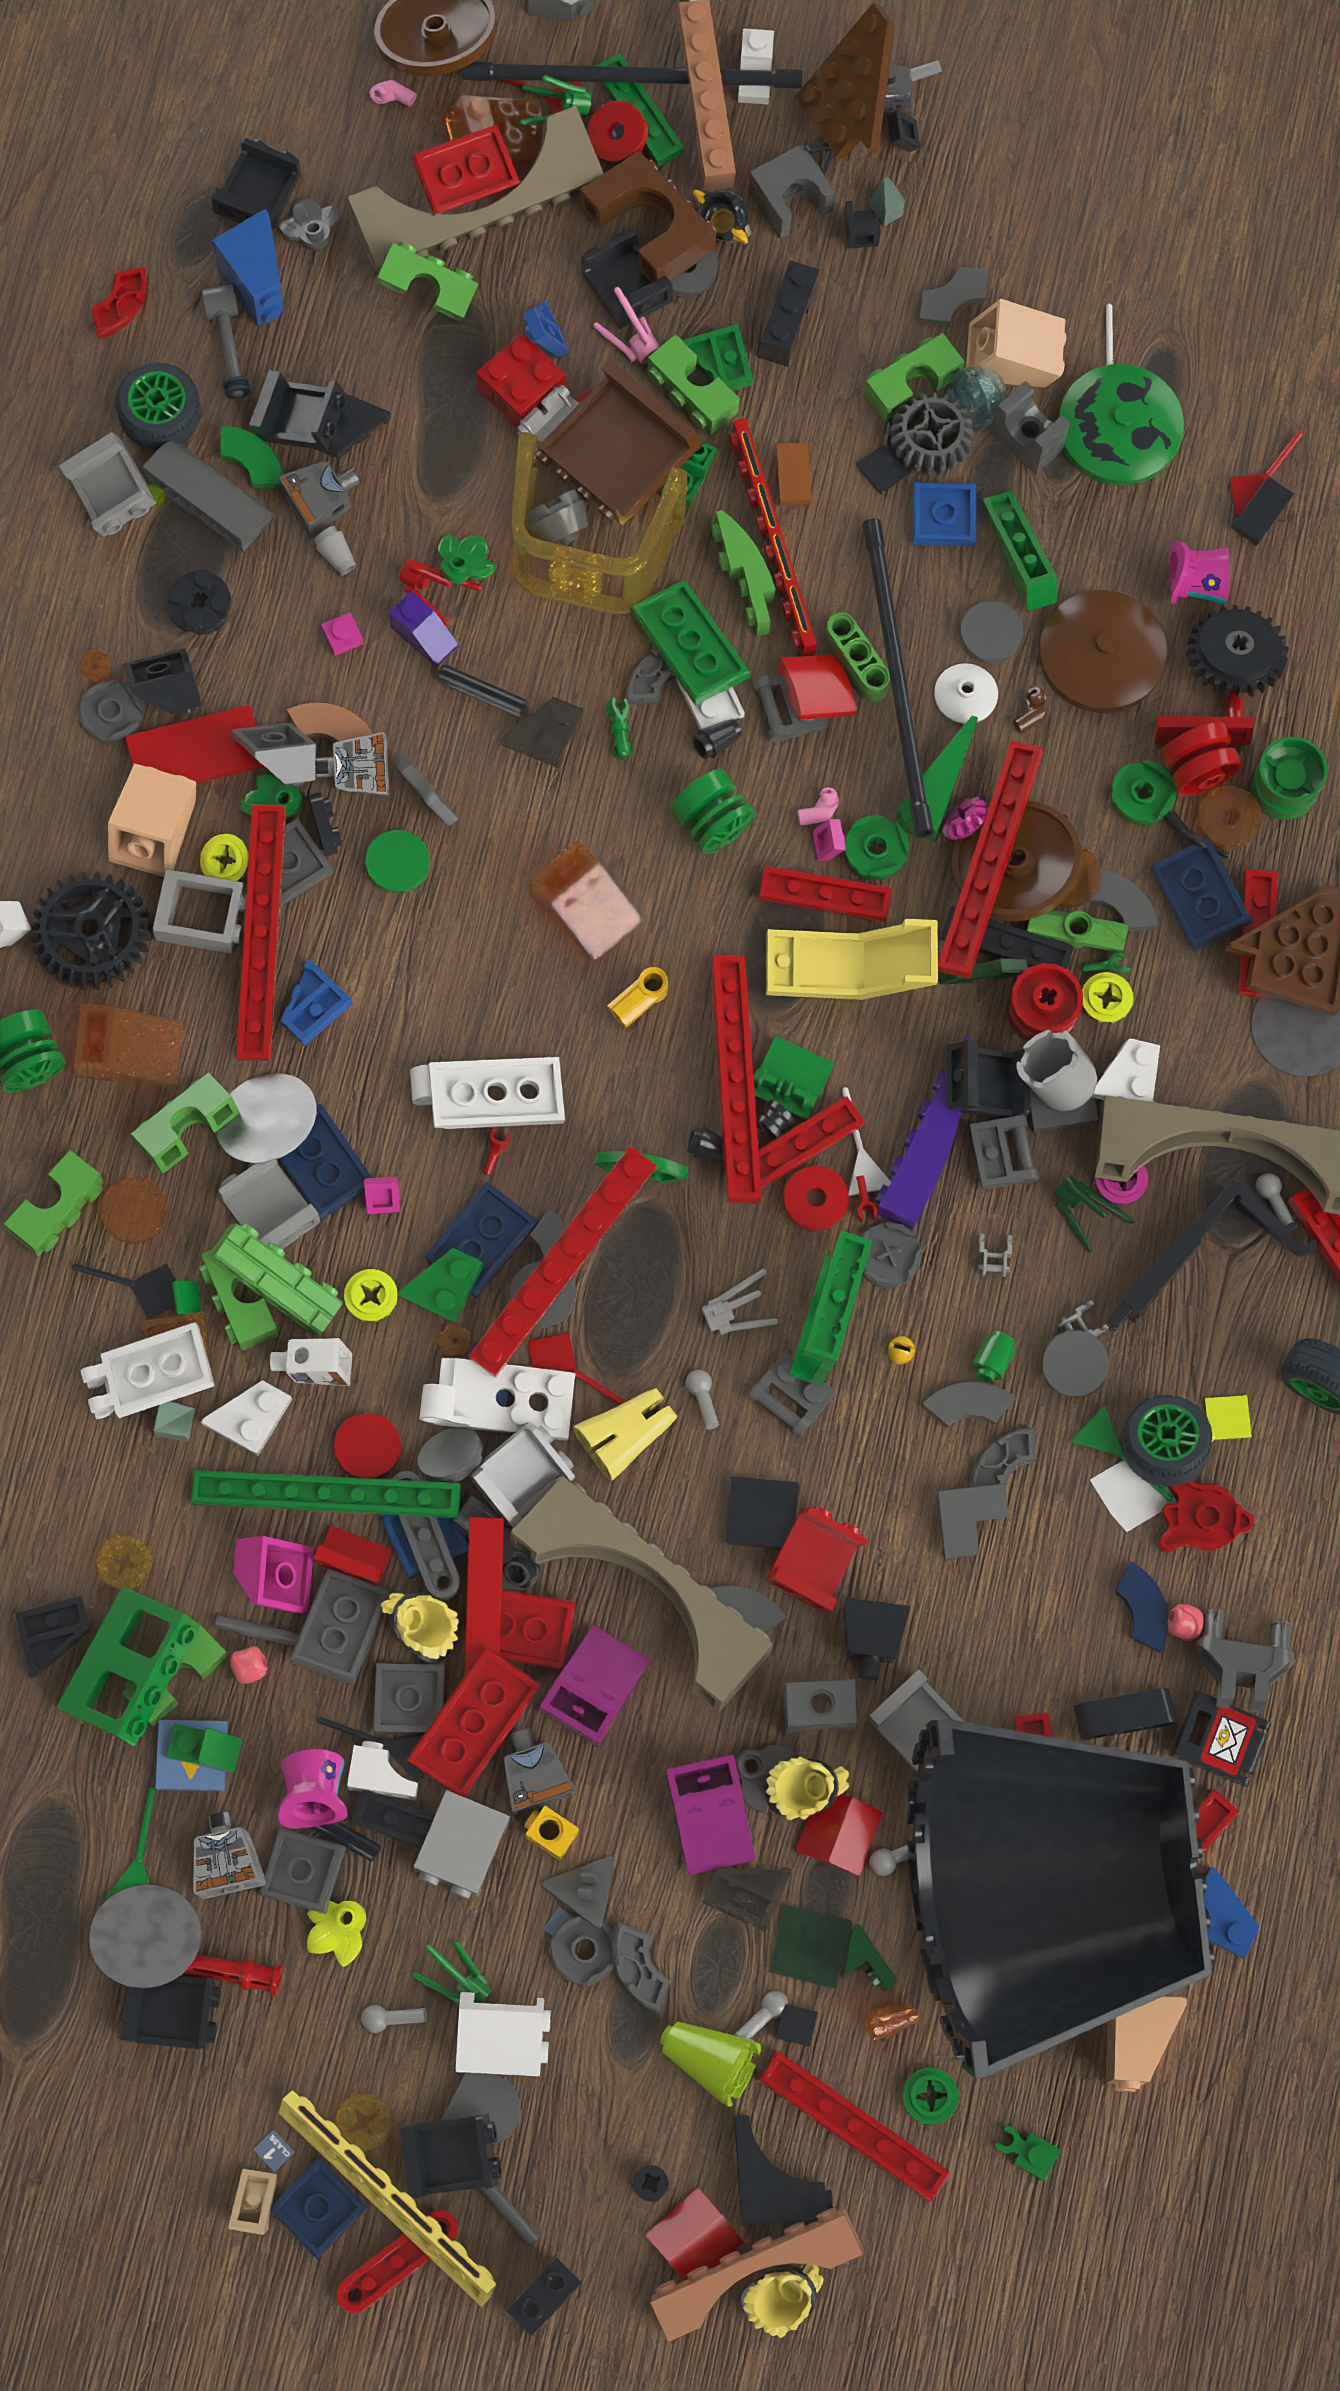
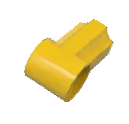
M649 967L643 970L639 979L607 1005L613 1017L625 1028L653 1004L662 1001L667 996L668 980L665 972L656 967ZM650 979H656L662 983V987L657 991H649L644 985Z

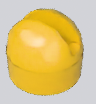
M905 1336L894 1338L888 1346V1356L896 1364L908 1363L915 1353L913 1342ZM894 1344L908 1347L910 1352L894 1348Z

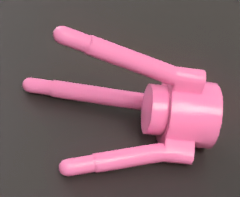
M615 287L614 291L638 332L629 341L631 347L626 346L599 323H594L593 327L624 352L631 362L638 359L641 364L648 363V357L660 348L659 344L653 337L645 317L638 319L621 289Z

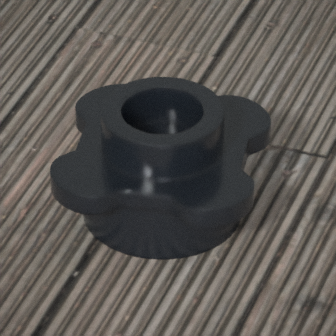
M516 1550L512 1554L513 1558L511 1561L503 1564V1572L509 1583L525 1589L531 1585L530 1580L540 1574L541 1569L537 1563H533L531 1559L526 1557L524 1551Z

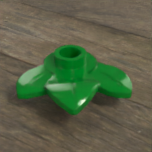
M451 534L445 535L438 546V554L443 560L441 571L444 578L451 581L452 584H462L470 577L476 579L490 577L496 571L497 566L490 560L485 559L488 551L487 541L479 536H469L459 541Z
M263 774L257 776L256 779L258 790L246 794L239 804V808L249 816H252V805H284L287 821L289 816L295 815L300 810L302 795L296 787L285 785L274 774ZM289 795V801L286 804H281L283 797Z

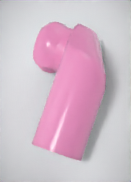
M393 80L378 83L369 92L370 98L377 104L398 100L411 107L417 97V93Z
M830 787L824 788L820 792L821 797L813 808L797 810L800 826L826 822L832 817L839 805V798L835 789Z

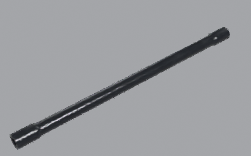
M473 62L463 68L464 81H543L542 77L547 75L561 81L689 84L687 68L494 64L491 62ZM720 69L722 85L802 88L801 69Z
M872 518L864 521L862 525L866 549L870 557L911 800L914 834L918 838H926L934 834L931 811L925 792L884 551L885 541L880 519Z

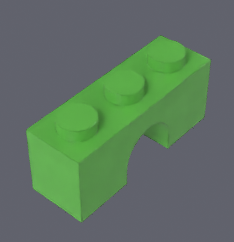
M399 242L398 245L392 243L374 282L403 295L407 291L411 280L419 277L426 278L433 283L436 289V298L431 309L460 322L464 318L479 284L472 281L473 276L460 269H456L453 272L445 268V263L436 257L428 255L427 258L417 255L415 254L416 249L411 245Z
M943 333L936 338L929 337L921 342L915 351L910 354L903 353L899 355L889 367L884 370L880 368L872 372L866 380L864 395L886 423L895 413H898V407L901 404L907 405L909 398L913 397V392L907 385L909 380L923 378L930 382L934 389L938 391L962 376L965 361Z
M674 335L648 357L647 374L656 386H662L669 393L671 401L677 407H683L690 414L692 422L699 429L704 428L712 435L738 413L740 398L719 377L706 386L691 384L687 377L696 370L697 355L677 335Z
M208 1072L201 1079L194 1081L177 1098L169 1101L153 1117L142 1122L131 1135L140 1150L164 1174L189 1154L180 1139L182 1132L188 1126L202 1123L216 1133L240 1114V1111L231 1095Z
M71 1150L48 1174L52 1184L61 1190V1197L58 1203L51 1208L40 1209L28 1200H25L4 1223L8 1233L37 1257L43 1251L48 1252L55 1246L59 1239L57 1235L65 1226L71 1227L81 1214L79 1210L87 1201L93 1202L103 1189L101 1185L104 1182L100 1173Z
M211 1250L202 1253L204 1264L199 1266L206 1285L213 1283L217 1294L211 1297L218 1313L222 1314L225 1312L230 1324L225 1325L224 1328L231 1344L238 1342L241 1351H244L279 1336L264 1298L253 1303L238 1301L234 1297V1291L240 1281L208 1258Z
M200 1625L193 1643L188 1647L180 1662L179 1669H191L204 1680L228 1658V1655ZM128 1680L124 1685L126 1690L122 1694L130 1702L137 1689V1685ZM167 1688L163 1693L160 1704L155 1708L148 1721L152 1727H155L159 1720H162L178 1705L176 1699L168 1692Z

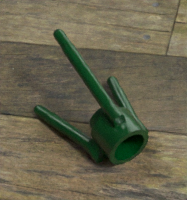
M1072 1175L1067 1177L1054 1191V1195L1059 1199L1055 1206L1063 1212L1088 1252H1091L1093 1248L1071 1213L1070 1207L1076 1210L1084 1203L1099 1216L1105 1218L1107 1213L1095 1203L1097 1202L1128 1223H1134L1133 1217L1089 1189L1082 1181L1078 1182Z

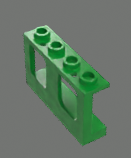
M843 1230L839 1232L832 1257L827 1255L824 1257L789 1376L821 1386L836 1364L872 1240Z
M122 1587L56 1708L81 1723L86 1722L135 1747L138 1739L145 1732L146 1725L155 1708L160 1704L163 1693L171 1678L178 1671L184 1654L193 1643L200 1625L178 1610ZM144 1612L170 1623V1628L156 1654L151 1658L125 1648ZM111 1672L137 1685L133 1697L119 1719H113L92 1709Z

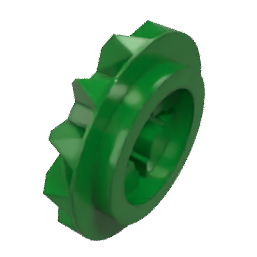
M924 2068L912 2074L905 2083L903 2101L907 2112L920 2123L935 2125L946 2121L953 2115L958 2105L959 2092L955 2081L948 2073L937 2068ZM928 2081H930L934 2092L946 2095V2097L935 2100L933 2112H931L926 2100L916 2099V2096H920L927 2091Z

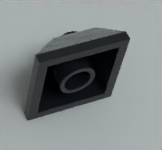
M186 648L123 664L132 694L170 714H187L194 711L196 707L202 706Z

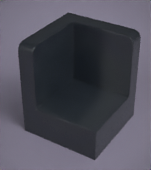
M846 201L844 221L848 249L879 246L881 230L880 222L876 220L875 211H853L852 201Z

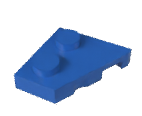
M548 301L541 302L523 314L527 323L525 331L532 343L535 344L537 342L545 352L550 351L558 358L570 352Z
M310 959L304 965V975L300 984L295 986L291 1004L286 1007L281 1019L283 1026L304 1047L353 1004L351 998Z
M1211 1867L1205 1877L1207 1891L1203 1894L1204 1905L1208 1909L1211 1918L1210 1929H1207L1208 1941L1241 1959H1245L1260 1927L1218 1870Z

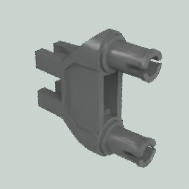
M1215 1609L1206 1610L1203 1615V1636L1196 1643V1651L1204 1667L1217 1682L1216 1707L1230 1709L1231 1700L1235 1696V1686L1250 1688L1249 1712L1263 1714L1264 1705L1268 1702L1269 1686L1283 1676L1295 1662V1654L1290 1649L1292 1624L1285 1621L1284 1628L1281 1629L1282 1620L1271 1622L1270 1647L1242 1643L1223 1638L1225 1613L1218 1610L1217 1618L1214 1619Z

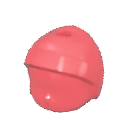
M1178 1604L1169 1613L1168 1631L1172 1636L1179 1637L1187 1642L1197 1639L1204 1626L1202 1612L1189 1604Z
M251 1646L233 1653L230 1658V1668L238 1683L249 1684L265 1676L267 1661L257 1646Z

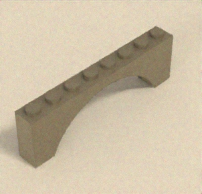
M574 106L546 118L543 122L540 148L529 173L512 192L487 207L467 213L433 216V213L423 212L396 201L377 185L347 197L345 204L374 272L380 270L392 243L398 245L399 242L411 245L416 249L415 254L426 258L429 255L428 251L439 247L443 251L457 245L456 239L466 235L469 240L486 233V227L496 224L497 228L506 226L514 222L513 216L524 212L526 217L542 211L541 205L550 201L554 205L563 203L571 199L570 193L580 190L604 173L578 109Z
M1105 1095L1099 1121L1095 1165L1096 1178L1128 1182L1133 1174L1143 1165L1162 1154L1196 1146L1229 1147L1257 1154L1280 1165L1309 1188L1319 1202L1323 1212L1340 1214L1339 1130Z
M562 1476L510 1533L508 1545L515 1551H524L526 1557L531 1559L533 1563L540 1564L554 1559L569 1557L601 1559L626 1567L654 1584L674 1605L688 1630L695 1662L694 1682L691 1693L717 1714L769 1656L773 1644L764 1631L756 1627L752 1628L743 1620L742 1615L731 1606L726 1607L717 1600L715 1593L710 1588L697 1584L691 1579L690 1574L684 1567L672 1564L664 1557V1553L659 1547L652 1543L647 1544L638 1536L637 1531L626 1522L621 1523L612 1516L611 1510L602 1502L596 1503L586 1495L584 1488L575 1481L570 1482Z

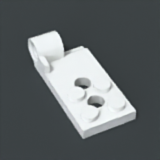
M559 1057L431 1062L428 1065H420L410 1069L413 1104L421 1106L432 1105L434 1128L456 1129L563 1124L565 1121ZM525 1084L534 1086L537 1090V1097L534 1099L523 1097L520 1093V1087ZM491 1086H499L504 1090L505 1098L499 1101L493 1100L489 1097L487 1089Z
M442 1358L439 1384L423 1385L419 1419L434 1423V1425L465 1427L467 1429L514 1434L526 1423H530L537 1428L542 1425L553 1439L567 1441L569 1437L575 1373L506 1364L495 1378L472 1360ZM506 1389L511 1392L514 1397L513 1405L510 1407L500 1406L495 1398L498 1391ZM534 1394L544 1396L547 1401V1408L543 1411L533 1410L529 1405L530 1396Z

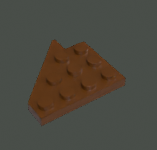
M875 3L870 5L795 96L834 154L842 159L847 157L860 140L869 151L876 153L879 150L895 25L882 7Z
M1333 885L1326 886L1226 946L1225 951L1250 958L1245 989L1330 1016L1339 1013V887Z

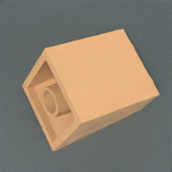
M999 299L969 323L965 379L1010 385H1021L1027 381L1032 387L1046 388L1060 378L1064 371L1065 319Z
M134 764L108 822L109 861L161 877L165 876L166 869L174 870L196 802V781L181 775L176 776L165 773L153 767Z
M1163 1996L1107 2021L1106 2084H1115V2091L1135 2092L1140 2089L1141 2085L1150 2082L1187 2005V1998Z

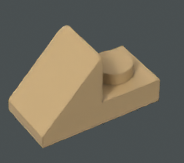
M242 2169L228 2229L261 2235L267 2232L271 2204L277 2184V2174Z

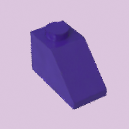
M412 591L389 612L390 628L436 668L458 647L457 641L435 611Z

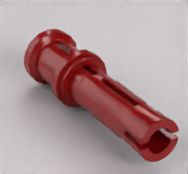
M197 1954L192 1964L183 1973L239 1984V1988L248 1991L249 1988L268 1991L271 1996L276 1997L282 1980L283 1966L276 1965L274 1968L255 1964L252 1959L244 1960L241 1963Z

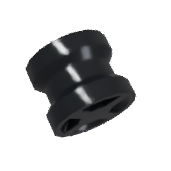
M770 1099L766 1103V1109L763 1113L756 1114L757 1128L770 1139L776 1140L781 1137V1131L784 1127H790L794 1123V1118L780 1103Z
M648 2165L642 2167L636 2173L633 2185L635 2192L641 2199L655 2202L666 2195L669 2188V2180L663 2169Z

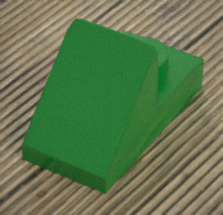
M175 1724L167 1759L235 1774L243 1740L211 1728L202 1730Z

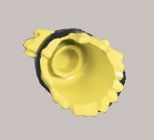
M392 1593L389 1595V1600L381 1603L383 1613L390 1614L389 1624L392 1635L402 1646L411 1650L423 1662L436 1665L451 1653L456 1640H458L456 1630L458 1629L459 1620L456 1618L457 1612L449 1609L445 1602L424 1593H409L406 1595Z
M798 1757V1759L791 1758L789 1761H780L778 1765H775L769 1771L766 1777L765 1797L773 1812L780 1816H786L787 1820L801 1817L803 1820L807 1819L809 1815L828 1810L837 1797L848 1789L849 1783L846 1780L849 1777V1772L841 1766L834 1770L827 1763L819 1759Z
M791 2264L782 2265L746 2286L740 2297L741 2305L745 2315L748 2317V2321L755 2325V2329H764L771 2336L777 2335L779 2338H782L789 2330H796L798 2325L812 2313L815 2307L817 2292L823 2283V2276L818 2275V2266L807 2264L805 2269Z

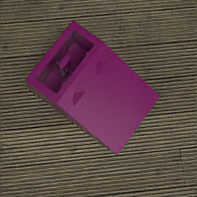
M593 1625L540 1706V1713L599 1748L650 1664L651 1659Z
M734 1755L667 1769L665 1776L688 1876L755 1861Z

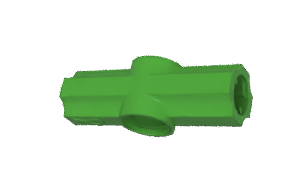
M1051 910L1044 915L1030 919L1028 932L1064 942L1066 945L1074 947V949L1090 947L1122 954L1128 930V924L1092 918L1083 911L1067 913ZM1073 925L1082 926L1086 932L1083 934H1074L1072 931H1070V927Z

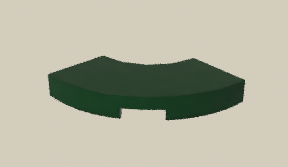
M998 959L974 964L970 978L938 971V983L940 985L974 983V980L994 978V980L1020 975L1028 969L1027 960Z

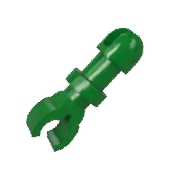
M613 697L606 703L607 715L613 722V725L610 726L611 734L615 738L613 752L618 760H625L631 755V743L627 740L629 724L625 723L629 705L625 698L617 704L618 710L615 706L616 699Z

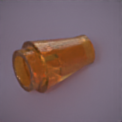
M913 2003L872 2008L871 2013L865 2014L866 2028L873 2041L880 2039L884 2042L907 2027L919 2022L918 2013Z

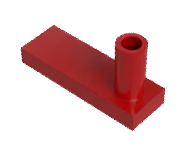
M1231 691L1230 695L1226 697L1223 692L1225 717L1157 716L1154 729V744H1168L1174 738L1198 726L1220 722L1225 724L1231 737L1229 745H1250L1254 731V718L1244 717L1243 694L1241 698H1237L1236 692Z

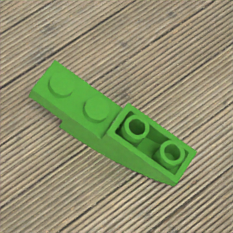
M723 510L716 511L715 523L711 524V532L714 543L720 542L722 552L718 553L721 571H727L729 581L738 580L740 595L742 598L747 597L749 607L745 608L747 623L749 626H754L756 636L769 634L770 618L766 604L774 603L775 587L767 565L754 542L740 525Z

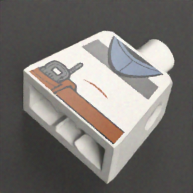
M339 1338L291 1339L288 1342L287 1351L271 1352V1370L286 1371L297 1383L350 1386L352 1353Z

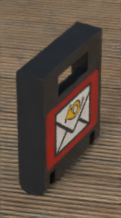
M1200 1691L1195 1692L1171 1756L1188 1761L1194 1766L1238 1785L1248 1787L1251 1780L1240 1775L1241 1771L1250 1775L1254 1773L1267 1735L1257 1731V1727L1269 1730L1272 1723L1233 1705L1230 1706V1709L1216 1707L1217 1698ZM1197 1714L1204 1717L1209 1716L1199 1746L1188 1741Z

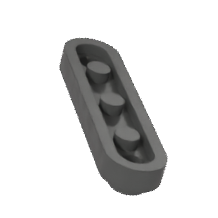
M410 1471L400 1472L392 1478V1480L421 1481L418 1475ZM399 1515L430 1594L439 1600H448L454 1597L460 1589L461 1580L437 1518ZM441 1578H448L450 1580L449 1586L445 1589L438 1587V1582Z

